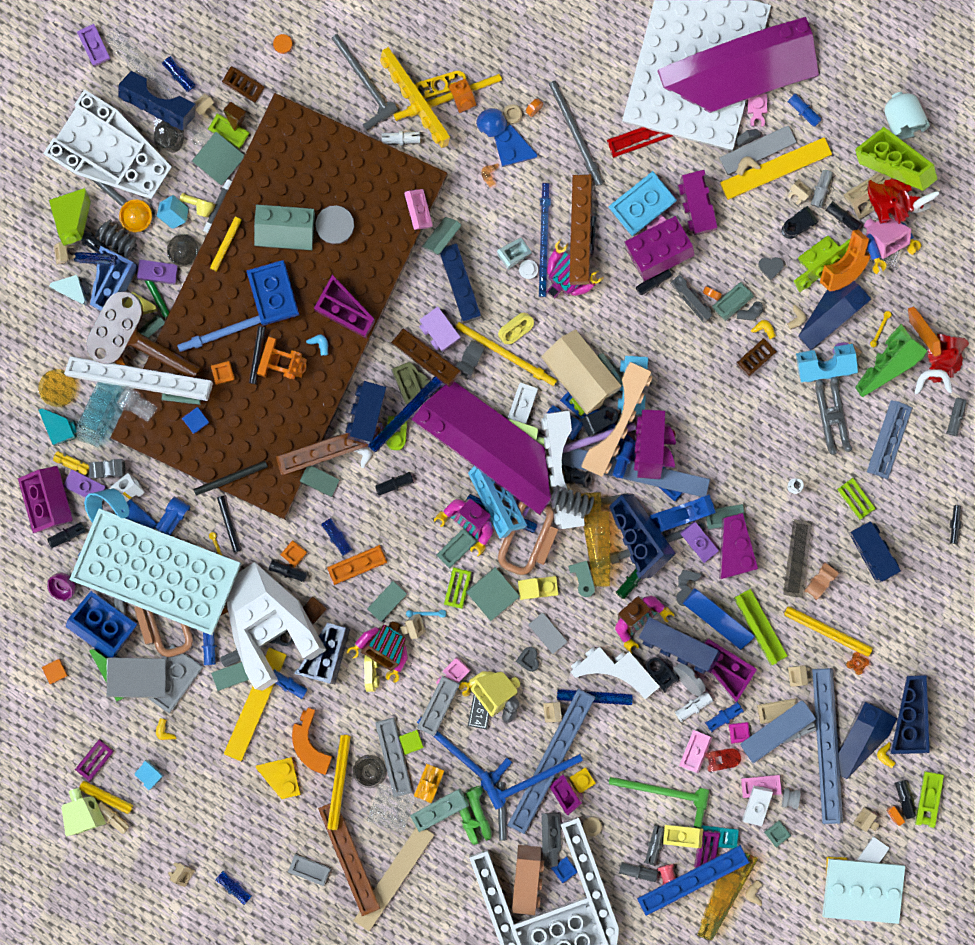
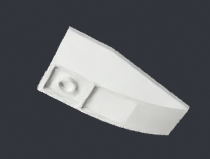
M84 89L74 105L76 107L57 138L52 139L43 154L76 175L152 199L172 167L118 110Z

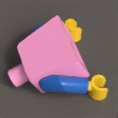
M870 218L864 224V227L867 229L866 237L869 238L867 249L871 259L875 261L872 268L875 274H878L880 271L878 266L881 267L882 271L887 266L885 261L880 260L879 257L884 259L907 245V251L911 255L921 248V243L918 240H913L914 236L911 233V228L907 227L903 222L898 224L890 218L888 223L880 224L879 221L876 222Z

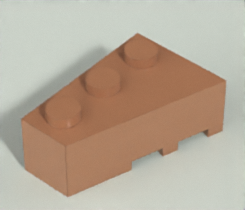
M518 845L512 913L535 915L536 908H540V897H537V891L542 889V879H539V872L543 873L544 861H541V847Z

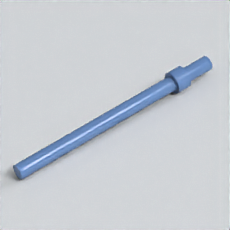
M260 317L250 318L201 337L199 335L192 337V340L178 344L179 351L182 352L193 347L195 349L199 348L204 343L261 323Z

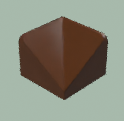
M230 102L223 111L232 129L236 131L242 125L246 111Z

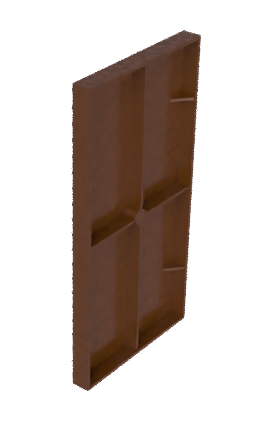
M274 93L156 340V343L202 368L198 378L213 382L208 401L201 400V405L163 401L162 393L134 388L110 438L205 483L212 482L266 460L268 468L220 486L218 489L286 520L303 485L300 480L306 467L281 475L276 456L324 440L423 230H414L405 192L423 189L429 213H431L448 177V173ZM256 205L314 209L315 223L312 251L254 246ZM337 205L350 212L354 220V230L347 241L339 244H330L320 238L316 230V220L323 209ZM234 217L240 218L242 221L217 272L210 269ZM284 260L299 312L298 316L263 326L259 323L204 343L199 348L195 349L193 347L182 352L179 351L178 344L192 340V337L198 335L201 337L259 316L247 270ZM332 275L374 318L375 323L367 338L358 335L314 310ZM258 326L266 327L261 358L268 337L275 338L277 340L276 350L289 354L291 350L302 353V357L307 359L306 370L301 378L295 376L294 380L284 377L282 372L268 369L266 378L258 375L257 384L249 383ZM320 334L324 335L329 346L328 355H321L318 343L308 344L306 340ZM150 356L143 368L184 376ZM280 356L278 367L288 369L291 359ZM230 361L235 380L216 385L211 366ZM198 407L209 421V424L193 434L182 418Z

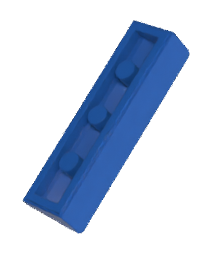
M695 588L682 603L740 650L755 637Z

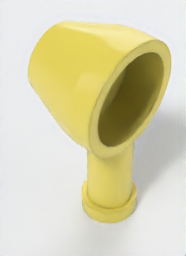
M182 193L180 196L182 203L186 202L195 205L197 215L209 217L216 203L206 202V200L186 195V193Z

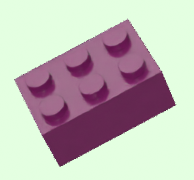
M676 216L624 241L626 251L643 281L695 256L693 245Z
M642 409L641 416L637 417L636 456L634 461V471H637V478L660 479L662 467L675 468V454L664 444L676 445V432L669 424H665V411Z

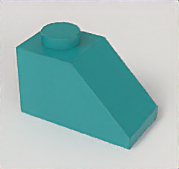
M43 408L39 409L53 446L76 438L75 433L78 431L74 422L70 423V420Z

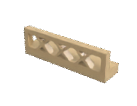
M878 172L843 194L846 201L852 206L858 219L874 211L868 196V181L872 180L875 183L883 184L885 180H890L891 177ZM866 202V208L859 211L858 206Z

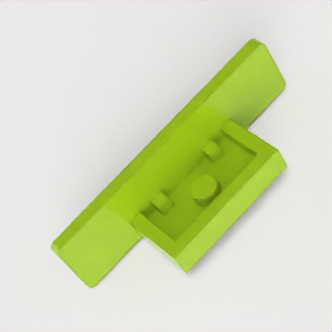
M827 235L800 255L798 260L807 271L794 280L797 290L802 292L821 278L824 265L838 262L845 255L850 239L841 246H838Z

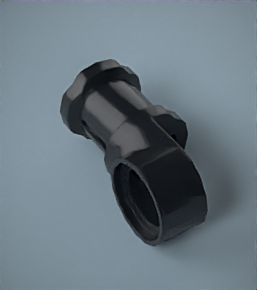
M562 465V469L565 471V483L571 485L575 483L583 485L584 488H589L593 477L592 472L578 471L577 468Z

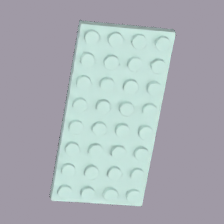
M98 509L69 580L213 635L241 563Z

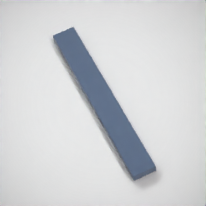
M575 449L562 453V465L586 470L581 467V464L588 451ZM611 457L609 463L612 466L608 474L604 473V475L613 476V470L617 462L616 457ZM634 461L627 465L624 477L622 478L700 497L707 495L710 482L708 478L662 468L660 479L637 478V471H634Z
M833 668L812 669L823 824L843 823Z
M579 688L577 689L533 776L562 763L595 696ZM555 775L526 788L507 826L525 834Z

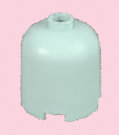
M897 92L892 95V99L885 105L884 112L890 130L901 140L914 137V132L918 130L924 132L930 126L923 108L914 94Z

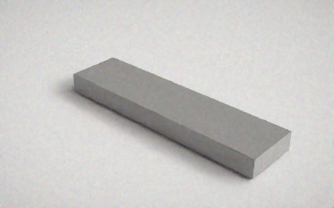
M788 125L719 159L727 175L737 171L738 164L742 158L750 156L757 162L795 144L796 140Z
M394 718L375 722L393 796L398 797L413 793Z

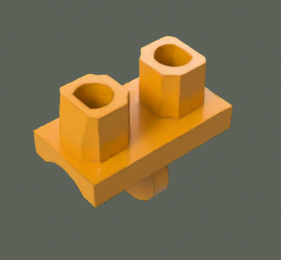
M426 763L414 797L432 803L444 770Z

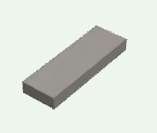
M445 676L441 677L419 722L418 729L435 736L460 685L459 683Z

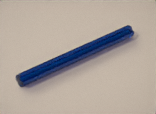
M434 376L379 433L372 443L368 445L369 449L374 453L377 452L443 382Z

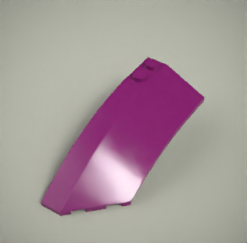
M806 17L733 39L657 70L664 89L681 95V98L692 104L696 103L709 113L757 95L819 76L813 33Z
M456 382L450 387L444 385L420 407L411 419L417 426L462 457L537 514L541 515L550 503L551 492L549 490L545 448Z

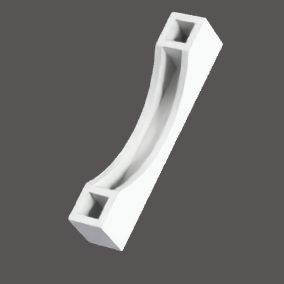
M569 411L545 413L541 423L543 430L546 429L547 436L544 437L545 449L549 451V456L546 457L547 466L551 468L552 474L549 476V483L553 489H555L556 485H559V490L565 487L567 493L568 488L563 478L561 459L565 442L572 431ZM559 505L556 506L557 513L554 514V520L559 528L566 529L585 526L584 518H581V512L574 516V510L567 514L566 507L559 511Z

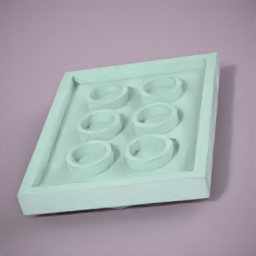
M828 858L822 916L824 918L899 924L905 866Z

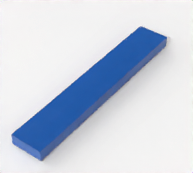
M741 845L649 891L638 897L637 900L645 916L750 862Z

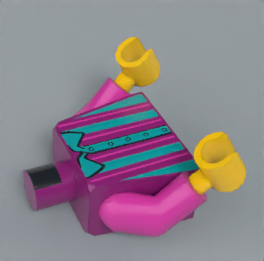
M559 239L556 243L547 266L548 279L553 284L546 292L554 299L561 291L567 296L570 294L572 296L585 294L597 283L604 280V277L596 278V273L599 272L596 271L592 274L590 273L589 284L570 285V255L565 251L569 244L567 243L565 247H561L560 241L562 239Z
M455 499L444 509V512L437 514L434 522L440 519L442 521L440 527H442L448 520V517L452 518L479 541L470 549L471 552L477 549L479 552L478 557L485 551V545L494 532L491 524V515L471 499L466 501Z

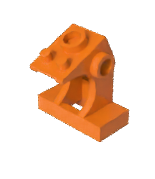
M268 337L257 374L266 378L268 369L284 373L283 376L294 380L295 376L301 378L306 370L307 359L302 357V353L291 350L289 354L276 350L277 340ZM280 356L291 359L288 369L278 367Z

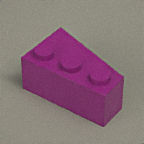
M705 170L684 174L681 176L680 184H677L679 194L683 195L685 200L682 203L684 213H688L690 219L687 221L689 232L693 231L694 236L717 230L713 205L708 194L710 193L709 188L706 186L704 175H706Z
M743 513L723 517L719 579L758 569Z

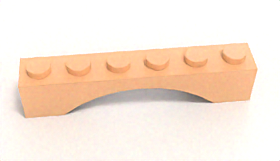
M629 361L622 376L624 405L620 419L614 430L604 440L588 449L581 464L582 468L603 477L604 473L608 474L612 466L609 463L612 456L616 457L620 446L617 444L620 438H625L628 431L625 427L628 421H633L637 412L634 411L637 403L640 404L645 395L642 391L645 386H649L653 378L650 375V370Z

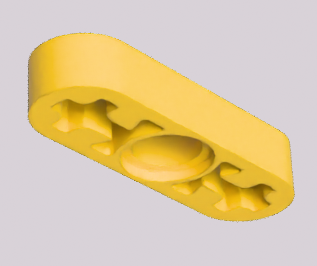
M453 71L417 82L415 86L417 89L419 86L425 89L429 87L427 83H431V89L434 93H430L429 89L424 91V95H422L424 99L450 92L445 78L449 77V81H452L456 75L463 79H466V76L461 71ZM439 80L445 83L444 89L440 91L434 88V83Z

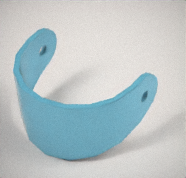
M106 489L90 493L85 497V510L92 523L98 509L103 510L102 499L112 507L118 517L124 519L129 515L128 504L124 496L116 489Z

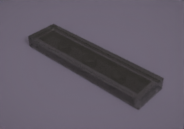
M793 519L783 595L803 597L813 523L811 521Z

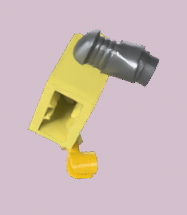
M482 671L471 678L469 683H460V690L467 687V690L463 691L462 695L465 697L469 696L472 690L491 717L498 714L501 710H503L502 720L506 723L512 722L517 717V709L520 706L516 698L517 688L520 687L518 678L508 679L504 672Z

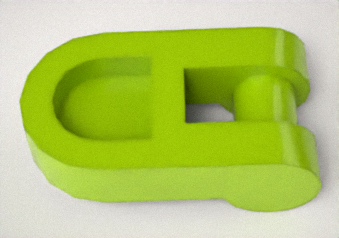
M388 416L386 442L391 450L399 451L405 446L408 417L400 419ZM393 426H401V432L393 431Z

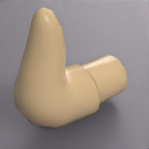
M746 156L738 164L736 174L742 176L748 166L755 169H760L761 166L750 156Z
M793 305V310L797 318L787 323L790 330L801 326L806 321L805 313L796 305Z
M756 880L749 886L745 896L748 901L762 906L761 900L755 896L762 884Z

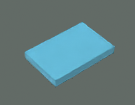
M652 171L608 206V208L633 237L677 200Z

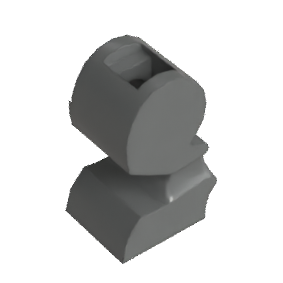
M471 340L464 351L462 361H459L456 366L461 371L460 375L469 380L471 379L474 368L477 366L485 350V346Z
M123 459L88 463L90 479L109 478L111 475L114 477L126 475L125 460Z
M682 570L678 576V588L681 591L676 595V601L679 605L685 606L682 603L692 591L687 586V582L689 580L697 581L702 574Z

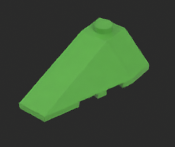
M902 324L886 340L885 344L888 347L884 353L876 355L874 368H868L856 385L855 389L860 396H866L913 367L925 357L928 350Z

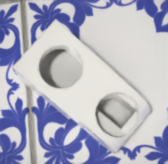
M129 473L110 488L119 491L124 496L126 502L135 495L141 496L145 493L139 481Z

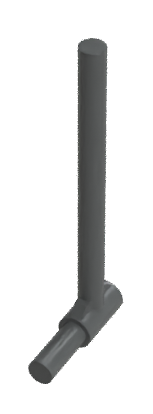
M335 34L331 39L380 106L377 115L362 124L367 131L380 121H384L396 113L398 108L393 102H385L339 35Z

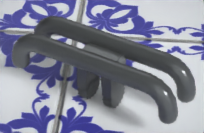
M832 377L830 386L834 407L827 408L822 380L816 381L815 389L827 449L831 455H835L837 449L834 445L830 425L838 424L842 446L846 452H850L852 446L848 438L839 394L838 378Z

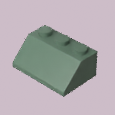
M256 205L254 246L312 251L315 210Z

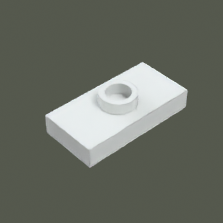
M753 785L743 816V822L762 826L772 797V789Z

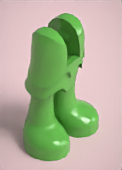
M481 785L465 791L475 818L471 817L468 807L459 811L462 820H460L463 825L462 827L465 829L473 845L479 844L477 834L474 831L476 828L481 827L486 841L490 840L492 836L490 825L484 816L480 804V796L483 793Z

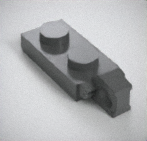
M677 276L670 284L700 320L706 323L712 317L711 309L705 303L702 304L698 300L699 296L693 289L689 290L686 285L687 281L683 277Z
M541 813L544 867L558 866L557 856L558 852L561 851L560 813Z

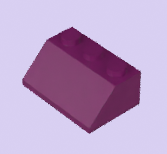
M58 466L38 469L17 478L33 533L73 521Z

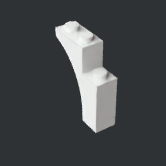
M593 646L585 653L587 658L582 662L578 659L571 666L573 670L570 673L575 678L593 673L612 675L630 684L644 699L660 687L630 652L625 654L623 651L615 658L617 662L614 664L600 647L596 649Z

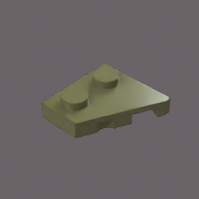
M410 362L391 369L405 405L440 390Z

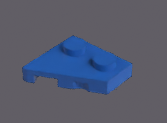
M508 125L501 134L494 136L502 167L537 158L534 150L511 125Z

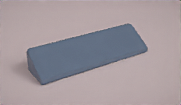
M890 401L867 473L888 480L912 407L899 401Z
M801 700L740 745L751 762L755 763L816 718L806 703Z

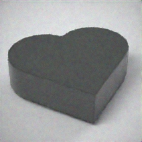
M758 129L746 130L736 138V142L741 147L760 138L761 134Z
M764 257L758 262L759 270L770 281L782 270L784 265L782 259L778 257L772 259Z
M533 647L525 648L515 662L527 671H536L539 667V662L536 659V649Z

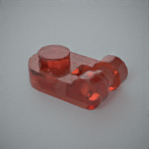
M733 748L707 752L705 756L706 759L708 758L709 766H707L708 772L733 768L739 765L741 761L740 753ZM721 756L722 763L716 764L715 757Z

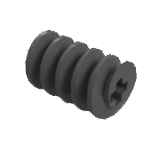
M110 219L98 229L95 238L99 237L101 242L106 240L105 245H112V250L116 251L118 249V254H124V258L128 259L137 247V237L130 240L131 233L128 232L126 235H123L125 229L122 228L118 231V224L116 223L114 226H111L112 220Z
M556 485L551 498L552 509L559 505V511H562L566 507L567 514L571 510H574V516L581 512V518L583 519L586 514L590 513L594 497H590L588 500V495L586 494L581 497L580 492L574 494L571 489L566 493L565 487L559 490V485Z

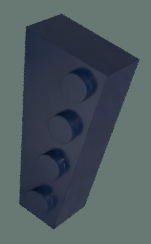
M621 494L609 506L618 529L622 532L624 537L622 540L630 551V559L637 568L638 578H651L676 553L635 495Z
M650 617L639 636L643 640V645L651 649L653 647L661 649L659 653L669 658L673 655L677 657L678 662L686 666L690 663L695 666L694 670L702 674L712 672L721 654L720 651Z
M927 675L906 676L890 754L930 753Z

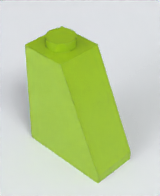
M85 188L49 200L58 236L63 246L82 240L91 204L90 197Z

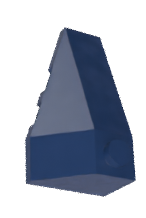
M862 701L838 751L841 777L848 779L884 742L893 729L897 720L896 717Z

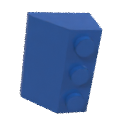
M90 591L68 618L65 627L106 657L114 658L124 646L137 624Z

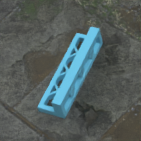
M473 467L468 474L486 511L491 515V522L499 538H506L512 531L525 528L527 524L513 496L502 487L501 492L495 489V482ZM502 499L509 503L510 508L503 505ZM510 516L516 518L519 524L513 525Z

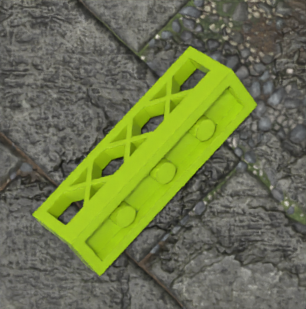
M749 589L734 597L733 599L770 666L787 657L752 590Z

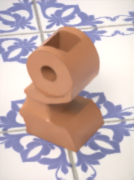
M825 562L819 568V573L810 580L811 582L804 590V592L812 595L815 600L829 587V583L839 574Z

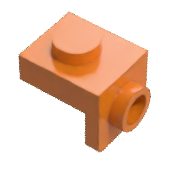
M466 79L448 86L459 113L477 106Z

